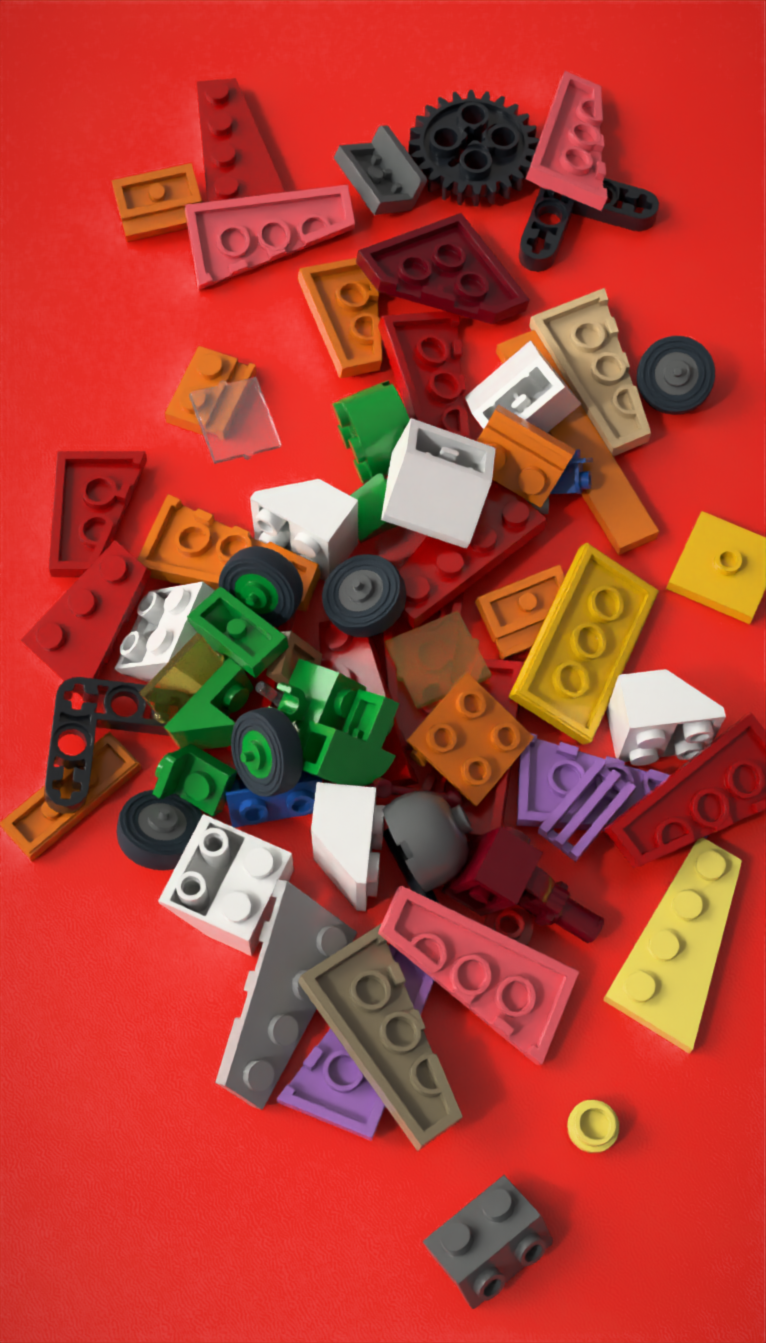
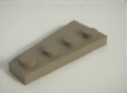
M380 924L300 975L298 983L413 1146L419 1151L457 1124L463 1116L438 1056L433 1054L424 1033L425 1025L418 1009H414L405 988L406 980L399 963H395L387 941L378 934L381 927Z

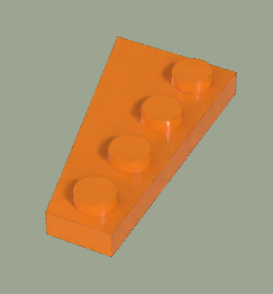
M169 494L137 558L151 572L150 578L182 585L204 582L216 590L219 588V577L223 567L235 553L253 546L269 548L282 554L297 569L303 583V596L297 610L305 612L321 576L317 563L272 542L267 544L252 538L249 531L236 525L233 528L216 521L212 514L199 508L194 511L182 505L180 499Z

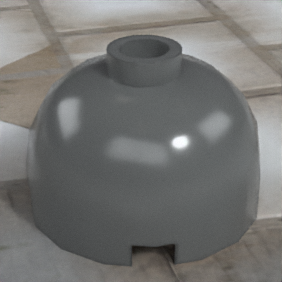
M413 791L393 799L391 803L385 805L382 810L397 846L401 845L408 858L405 861L407 866L426 893L447 884L459 875L467 864L470 852L466 834L473 831V827L460 804L451 808L446 800L438 794L430 791Z

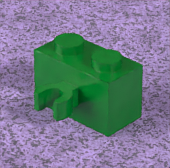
M299 658L288 684L281 682L277 685V689L284 692L277 709L290 719L302 742L310 720L342 731L358 689L366 691L367 687L339 672Z

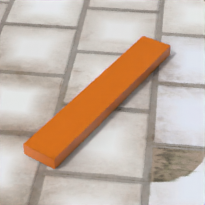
M535 329L497 344L496 354L502 364H504L531 340L572 391ZM582 405L578 406L547 433L573 449H580L581 458H593V462L583 463V471L591 472V489H583L581 495L613 548L620 555L657 539L659 530Z

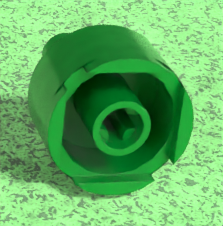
M389 380L332 403L334 413L339 422V425H337L339 434L345 448H351L355 457L353 463L362 484H365L379 473H382L384 477L388 476L392 451L410 421L396 388L392 383H389Z

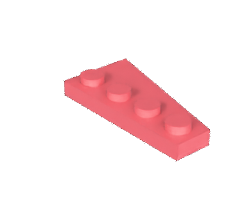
M567 71L564 72L526 180L538 184L544 189L552 190L602 211L607 201V189L603 188L606 166L602 162L601 153L604 148V135L600 134V125L603 121L600 85Z
M348 184L185 205L199 290L351 231L355 226Z

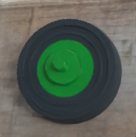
M253 546L238 551L225 564L219 577V587L224 588L274 628L287 622L294 615L302 600L303 583L297 569L286 557L269 548Z
M275 708L251 710L237 719L232 731L231 750L236 770L245 786L254 794L262 797L283 794L294 788L302 774L303 751L299 735L290 719L283 712Z

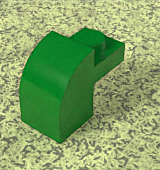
M358 689L342 731L310 720L301 742L303 751L302 770L336 784L366 786L373 783L376 778L381 777L388 770L396 756L381 748L386 736L393 728L394 716L400 703L385 696Z

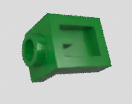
M190 744L173 753H167L161 759L155 771V776L158 780L153 795L162 800L174 793L213 817L223 811L227 801L226 792L231 791L238 772L195 745Z

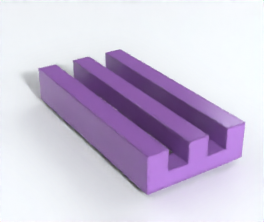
M600 758L596 759L538 830L540 835L575 862L579 860L613 819L637 787L630 781L626 783L620 779L621 774L616 770L610 771L605 767L606 763ZM597 777L603 780L601 785L559 834L556 833L553 829ZM610 789L616 790L618 792L617 796L577 844L573 846L569 843V838Z

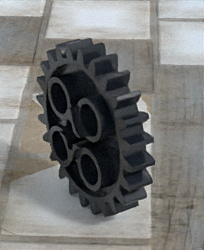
M469 90L467 99H461L457 92H453L452 102L448 103L445 99L439 97L437 109L426 105L425 116H416L415 127L410 129L408 153L427 180H429L428 191L430 193L441 188L442 200L444 201L454 194L457 195L458 205H461L466 197L472 199L474 206L479 205L480 197H486L488 202L493 205L495 204L496 194L499 193L502 197L509 199L511 187L518 191L523 189V182L526 180L539 139L535 138L536 126L528 125L529 115L522 114L517 116L518 104H513L508 108L504 107V96L493 102L490 101V93L487 91L481 99H476L473 90Z

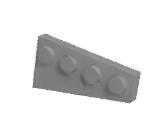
M286 880L276 881L272 897L276 898L270 921H264L258 941L262 942L263 945L255 971L249 970L244 986V991H247L246 1001L241 1017L234 1019L215 1081L216 1084L250 1106L263 1110L317 1009L298 983L300 975L352 943L357 934L355 930Z

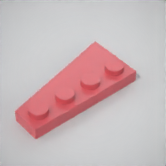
M404 886L398 887L378 934L533 1063L542 1065L579 971Z

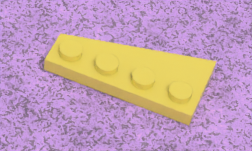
M703 837L694 844L603 999L606 1003L689 1054L694 1048L742 863L741 859Z

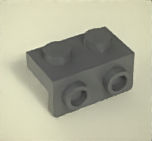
M388 125L378 127L371 143L339 145L334 156L337 164L374 215L412 211L427 183V178Z
M503 1175L423 1240V1243L431 1256L458 1287L468 1305L475 1309L482 1302L497 1296L505 1283L525 1266L536 1263L553 1243V1239L540 1213Z

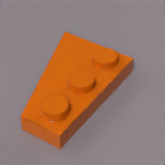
M356 258L300 268L298 282L339 378L379 371L382 363L381 335L378 329L380 318H378L379 292L358 266Z

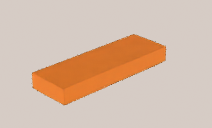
M108 732L94 744L88 796L80 810L69 814L55 812L45 801L44 785L0 822V827L33 862L142 769L141 765ZM65 768L61 787L53 788L60 790L62 799H70L72 792H80V790L72 789L74 769Z

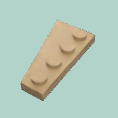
M605 288L532 316L529 327L531 330L535 329L614 457L647 443L651 431L637 387L632 384L629 374L630 365L626 353L622 352L617 337L619 331L615 318L610 315L607 305L609 299Z

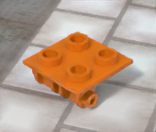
M466 672L406 741L413 747L410 757L415 763L424 767L429 762L476 807L534 739V736Z

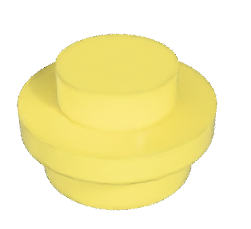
M583 1101L569 1115L567 1122L568 1134L572 1142L579 1149L588 1153L603 1152L610 1148L618 1137V1117L614 1110L602 1101Z

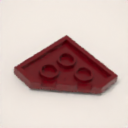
M462 213L358 250L356 263L376 290L381 293L489 324L497 323L526 311L530 301Z

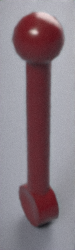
M383 777L376 778L371 787L376 788V796L382 799L389 797L391 794L402 796L413 791H429L392 785L389 780ZM449 790L447 793L430 791L442 796L451 808L459 804L461 805L463 802V796L457 790Z

